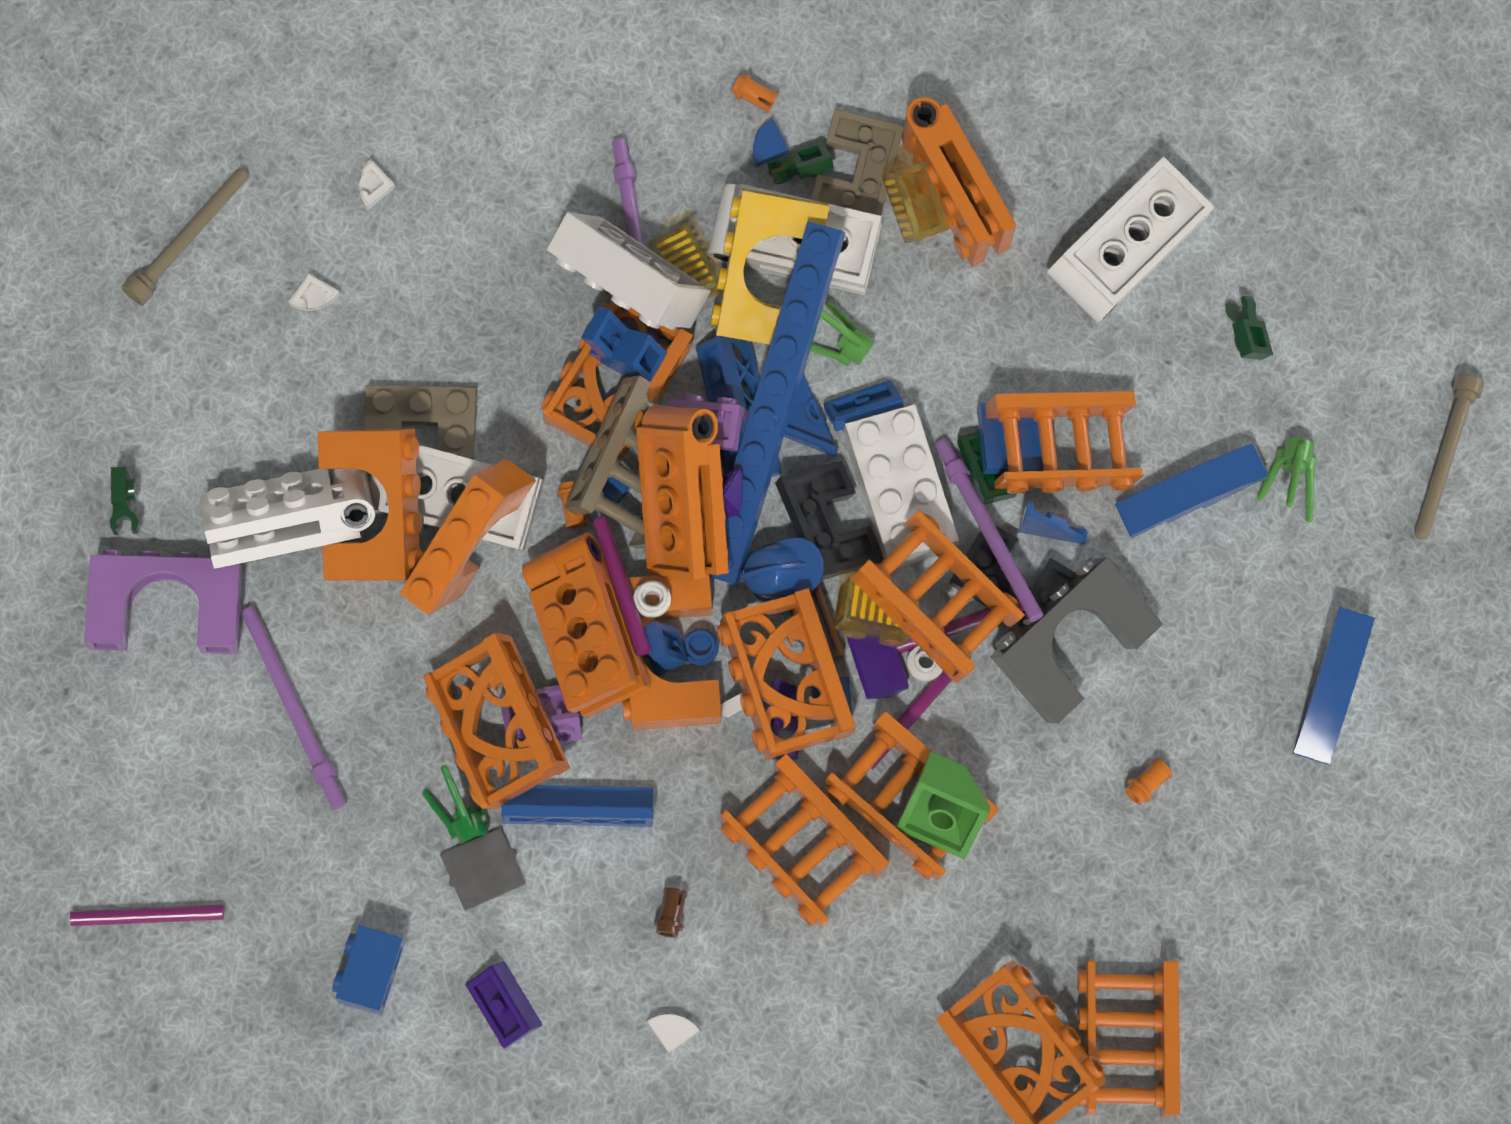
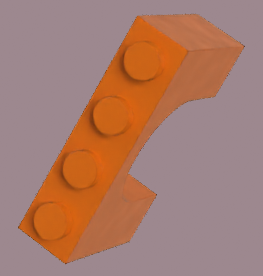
M415 428L332 429L317 432L319 469H360L366 471L382 484L389 504L387 521L380 533L373 539L347 540L322 546L324 580H408L423 556L419 546L422 517L418 512L417 496L420 493L421 482L416 474L419 442L415 437Z
M507 458L474 474L399 594L428 616L461 598L480 567L469 560L470 555L486 533L501 518L518 510L536 482V479Z
M705 574L706 578L697 580L659 575L627 578L633 598L637 587L649 580L663 583L671 594L670 607L663 615L649 618L639 613L643 627L654 621L663 622L675 618L711 616L712 602L709 574ZM651 594L645 598V601L648 605L653 606L658 604L659 598ZM641 656L651 688L622 701L624 721L631 720L632 731L721 724L722 715L718 680L682 683L665 681L649 670Z

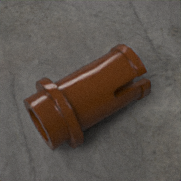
M666 887L663 890L664 895L659 919L654 920V926L657 927L656 933L658 935L677 938L679 932L683 931L684 927L680 923L687 892L681 891L678 888Z

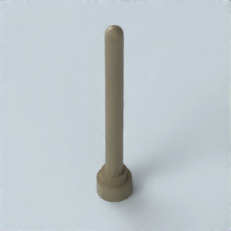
M244 169L236 170L143 274L138 273L135 277H129L121 286L128 297L140 306H144L153 296L152 290L155 288L154 283L247 181V171Z
M1457 374L1452 388L1455 392L1454 398L1456 403L1415 530V536L1419 540H1425L1429 537L1470 405L1474 404L1476 399L1481 397L1485 382L1478 377L1468 374Z

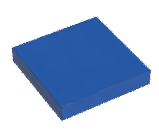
M980 403L977 407L983 471L984 474H1003L1008 472L1003 423L999 422V418L986 419V403ZM1021 418L1017 422L1023 471H1043L1038 422H1035L1034 418Z

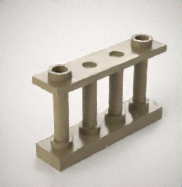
M640 375L622 379L564 506L565 509L575 515L589 514L597 509L635 531L629 546L635 549L645 548L643 515L640 518L604 497L602 490L607 479L613 477L641 494L640 476L618 464L619 460L617 459L622 446L625 444L638 451L637 433L633 431L632 424L637 413L641 411L645 414L650 407L658 405L649 400L648 394H646L651 382Z

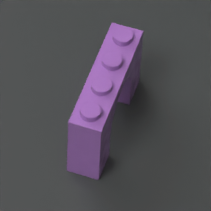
M103 550L100 555H90L84 642L89 650L126 651L129 610L135 596L144 587L153 582L173 580L187 585L198 596L197 646L200 652L238 654L243 566L241 563L214 569L211 558H197V554L190 552L175 553V557H160V553L153 551H140L138 556H123L121 551Z

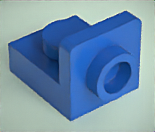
M658 621L643 627L651 649L648 656L654 674L661 676L688 662L678 628Z

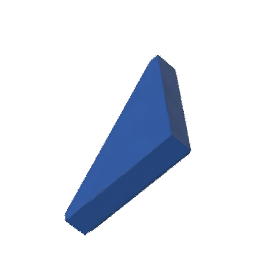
M803 372L784 437L835 457L838 449L832 440L825 419L816 399L813 397Z
M1034 502L1027 503L1021 518L1019 533L1086 544L1088 533L1086 529L1069 526L1070 522L1052 512H1047L1045 516L1034 510Z

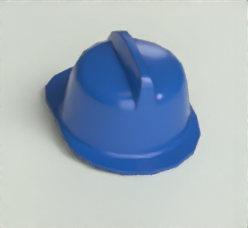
M789 538L766 544L752 552L745 562L744 573L739 576L742 581L746 582V585L757 599L768 602L793 595L797 591L808 588L812 592L823 576L824 559L820 549L813 542L804 538Z

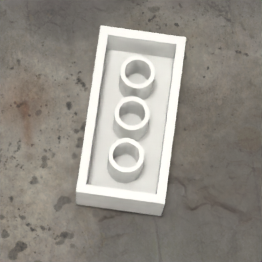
M567 212L547 251L558 257L556 263L571 272L577 270L585 276L583 281L587 285L599 291L605 289L613 295L611 300L615 304L628 310L633 308L641 314L639 319L643 323L656 329L659 326H664L671 330H675L676 327L691 328L711 292L710 289L599 216Z
M916 405L846 423L843 438L876 541L884 557L883 561L912 532L904 522L918 509L923 514L932 516L938 522L940 531L957 547L959 538ZM922 542L899 567L937 556Z

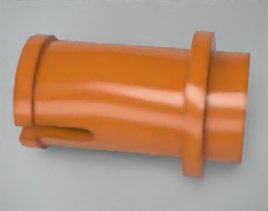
M740 74L731 90V93L736 95L735 99L739 101L742 98L769 113L779 93L753 81L750 74L747 77Z
M576 481L559 484L560 491L557 492V497L562 500L566 529L589 525L586 514L575 515L564 508Z
M1156 758L1136 779L1130 778L1127 781L1128 786L1125 788V792L1138 805H1141L1143 802L1148 803L1151 800V794L1167 779L1172 777V771L1162 760Z

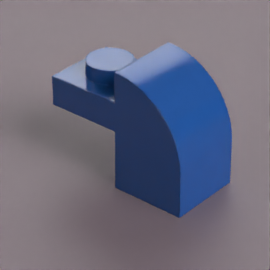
M598 307L581 337L592 348L589 353L605 366L626 377L640 375L650 382L667 354L649 334L628 329L610 309Z

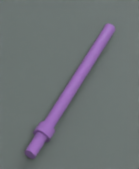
M615 139L612 141L616 167L613 168L615 184L619 185L627 234L644 245L633 184L636 181L634 165L630 164L626 139ZM647 327V334L658 344H661L660 335Z
M948 439L940 440L936 444V448L946 465L944 469L952 484L957 485L1031 622L1039 620L1043 613L969 479L970 471L964 460L957 457Z
M248 607L241 611L242 617L313 767L310 772L316 785L322 786L332 810L339 809L346 802L334 779L337 777L334 767L330 761H326L255 607Z

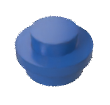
M692 630L682 641L688 662L692 665H708L714 661L718 654V641L714 634L708 630Z

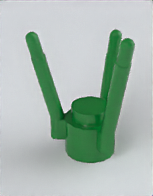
M446 765L441 766V772L458 812L452 815L454 822L428 790H424L422 795L446 826L451 839L458 837L462 845L487 834L488 831L485 825L490 823L485 809H482L476 803L477 812L474 811L473 806L466 808Z

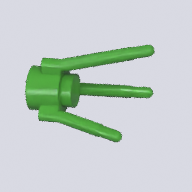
M826 301L825 306L837 319L824 309L820 317L843 335L837 344V347L842 349L840 353L813 343L810 351L838 360L847 367L851 361L860 365L875 341L869 338V334L858 328L831 301Z
M1288 438L1285 448L1277 450L1275 461L1268 473L1269 477L1265 478L1257 494V499H1264L1281 465L1284 464V469L1291 473L1286 506L1291 507L1294 502L1299 475L1304 474L1306 470V521L1312 522L1314 469L1317 461L1313 457L1315 445L1304 438Z

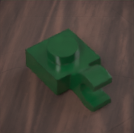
M1249 296L1240 297L1242 303L1241 311H1239L1238 304L1227 303L1225 305L1226 314L1231 320L1236 321L1232 324L1235 334V346L1240 352L1241 358L1263 360L1272 356L1273 351L1265 322L1258 321L1256 316L1255 300Z
M110 467L111 504L113 506V513L110 519L111 530L114 535H119L118 527L120 522L129 520L131 521L133 534H138L140 523L135 513L130 510V500L137 499L136 479L130 478L126 467Z

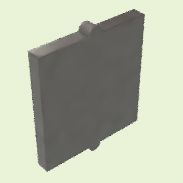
M501 828L440 854L450 877L449 886L455 888L465 911L525 885L515 862L517 855L515 852L510 851Z

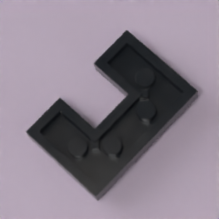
M842 460L781 476L775 482L797 537L813 542L820 549L824 559V573L821 581L856 571L868 560L875 565L884 559L870 526L839 534L827 507L828 504L850 499L856 493Z
M996 526L1011 553L1018 542V538ZM980 531L965 556L1002 593L1005 592L1017 598L983 533ZM1050 558L1033 587H1028L1039 607L1043 608L1051 600L1048 597L1050 592L1063 582L1068 584L1077 574ZM953 574L949 581V585L957 590H960L965 585L955 574ZM977 595L973 597L974 600L988 607ZM1022 619L1015 623L1020 627L1024 625Z

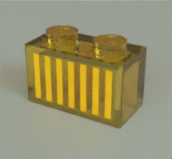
M926 161L913 163L881 175L904 243L916 242L949 230L934 182H931L927 170H929Z
M687 222L648 241V248L711 290L706 301L720 295V289H716L718 277Z
M851 577L839 587L833 629L844 631V635L850 638L863 639L866 636L879 639L880 644L890 647H899L911 639L850 579Z

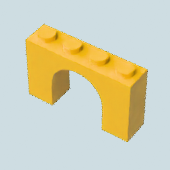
M741 188L740 196L733 195L729 217L736 218L733 232H726L723 253L729 254L727 268L720 267L716 288L723 290L720 304H713L710 325L716 326V335L771 345L782 306L765 303L757 299L748 290L744 281L745 260L752 248L768 237L789 236L803 239L808 221L826 226L830 207L827 203Z

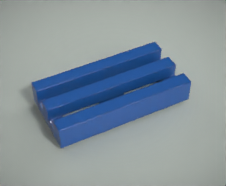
M891 380L827 401L823 403V407L830 423L833 424L835 431L838 432L844 429L846 423L904 407V404Z

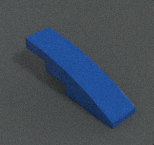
M1254 443L1157 483L1116 503L1115 506L1129 536L1134 538L1164 522L1170 523L1201 507L1207 508L1269 477V474Z
M1343 607L1337 609L1316 680L1312 685L1293 754L1324 764H1330L1362 665L1375 617Z

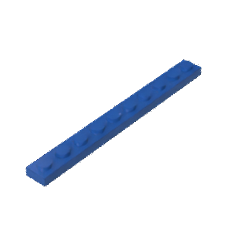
M810 221L807 222L733 470L739 469L742 472V504L738 515L725 519L729 573L721 575L709 574L711 578L739 586L741 580L739 575L744 570L846 234L842 230Z

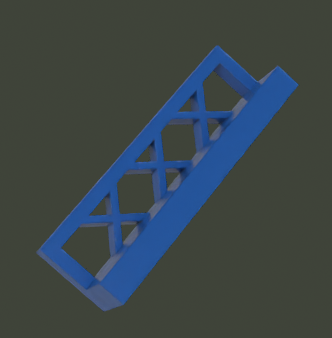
M716 336L697 346L696 352L707 401L716 403L719 397L736 399L739 401V405L749 412V417L760 381L752 341ZM733 347H740L743 359L742 364L735 357ZM742 380L750 389V398L742 390ZM742 419L738 450L748 419ZM720 450L724 473L733 470L738 450ZM777 458L772 477L782 474L779 458Z
M536 785L501 806L502 823L653 827V788Z

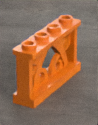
M607 300L602 307L610 309L619 320L631 319L637 324L639 332L647 334V327H649L663 338L672 342L670 346L659 344L667 354L646 393L648 394V399L657 404L691 350L693 335L681 328L680 330L677 328L671 330L664 326H659L658 329L650 327L639 319L641 314L633 308L628 310L620 307L613 301ZM582 339L578 347L581 350L575 362L569 360L560 374V379L563 380L556 392L553 390L548 392L542 402L541 409L544 410V423L557 428L591 448L597 435L586 428L597 420L602 425L616 394L603 402L596 379V368L603 364L589 353L592 348ZM584 374L585 388L575 387L581 375ZM578 398L581 404L578 408L573 409L574 412H584L591 406L593 413L583 420L573 421L566 417L563 408L569 399ZM641 411L637 413L632 424L634 432H636V427L642 426L644 413ZM625 444L622 446L617 457L619 460L618 464L621 463L629 450V445Z
M809 588L797 591L793 595L723 614L720 625L717 626L718 637L723 647L728 646L732 660L728 661L730 674L734 682L739 681L744 693L740 695L741 707L746 717L751 716L755 728L751 732L752 740L757 752H763L765 760L851 736L856 727ZM791 609L794 615L777 629L766 617ZM747 622H756L762 625L770 636L766 640L761 633L750 631V634L755 637V644L747 645L740 637V629ZM787 638L791 647L793 646V641L800 640L803 642L804 650L800 653H795L787 647L784 640ZM777 648L788 660L798 664L811 665L812 672L802 679L797 688L796 701L778 693L763 681L767 664ZM747 656L756 657L752 670ZM808 686L816 687L820 692V697L812 698L809 695V704L804 703L805 689ZM761 699L765 701L767 704L771 705V707H769L766 711L764 710ZM791 715L796 716L798 725L792 737L783 739L777 737L772 732L770 723L773 718L781 719L783 721V729H785L791 720ZM806 719L829 720L831 727L804 734Z
M493 633L483 639V642L433 672L423 675L427 685L425 688L426 695L430 702L436 706L441 717V729L451 740L456 751L454 755L456 763L465 772L471 785L469 787L470 795L474 802L482 809L497 810L503 804L550 777L560 775L570 769V765L511 635ZM489 656L492 660L481 675L470 668ZM464 674L473 681L474 686L471 688L467 685H457L462 690V696L457 700L450 684L455 676ZM502 684L506 695L503 698H499L490 688L492 687L495 691L499 692V685ZM485 698L496 706L513 707L516 714L506 729V748L490 743L477 735L479 715ZM519 728H522L526 739L521 741L519 738H516L519 749H516L515 734ZM536 760L539 767L520 777L519 762ZM505 761H509L510 778L504 787L496 788L489 770L495 767L498 771L497 778H501L506 771Z
M1012 960L1001 966L935 1020L1015 1124H1054L1107 1083L1103 1076L1105 1071L1099 1061L1091 1055L1088 1057L1079 1045L1081 1040L1076 1031L1071 1026L1064 1025L1055 1014L1057 1013V1008L1053 1001L1047 995H1041L1032 984L1034 979L1029 970L1024 965L1017 964ZM999 985H1009L1018 995L1017 1004L1009 1003L1007 994H1005L1001 1000L1003 1012H997L993 1001L995 989ZM983 996L988 1014L969 1020L963 1011ZM1027 1008L1033 1014V1016L1024 1014ZM992 1027L997 1032L999 1042L997 1048L994 1049L990 1048L985 1041L986 1036L995 1037L991 1029ZM1005 1027L1021 1028L1041 1036L1042 1063L1040 1073L1033 1068L1021 1065L1005 1068L1001 1062L1008 1045ZM1057 1047L1062 1052V1056L1057 1057ZM1067 1065L1072 1066L1081 1079L1079 1088L1073 1092L1062 1091L1052 1084L1053 1079L1059 1082L1072 1080L1064 1075V1067ZM1021 1074L1030 1077L1037 1083L1034 1085L1031 1081L1027 1080V1088L1022 1090L1016 1079ZM1048 1092L1055 1098L1065 1101L1045 1118L1038 1111Z

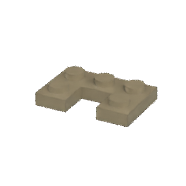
M835 109L826 140V147L860 155L853 182H848L817 174L811 200L881 216L889 188L885 181L891 180L904 126Z
M366 385L364 429L402 428V425L438 426L437 450L474 460L476 388Z

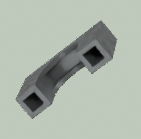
M1090 557L1082 562L1075 569L1077 576L1068 584L1066 582L1059 584L1050 592L1048 597L1051 600L1043 608H1040L1043 616L1039 620L1031 622L1026 615L1022 619L1024 625L1015 634L1011 631L1004 635L995 645L998 650L990 656L1047 723H1060L1085 699L1059 669L1053 656V635L1064 617L1076 610H1085L1094 614L1125 649H1138L1163 625L1107 557L1095 558L1094 560Z

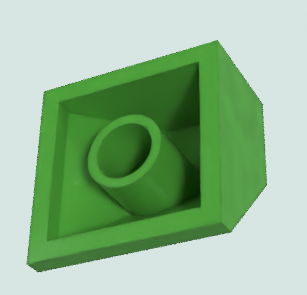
M930 752L896 828L905 834L965 860L991 807L965 766Z

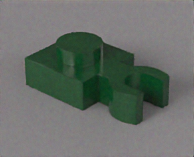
M823 140L790 150L789 157H777L767 161L768 170L773 177L775 185L785 183L796 175L801 180L807 177H817V174L821 175L825 171L834 169L832 157Z

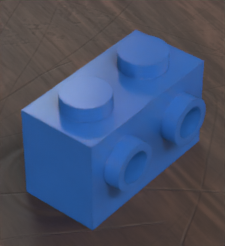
M361 925L358 926L356 934L350 933L344 949V955L349 956L345 970L338 969L332 986V991L337 992V1002L382 1016L404 949L405 942L403 938Z

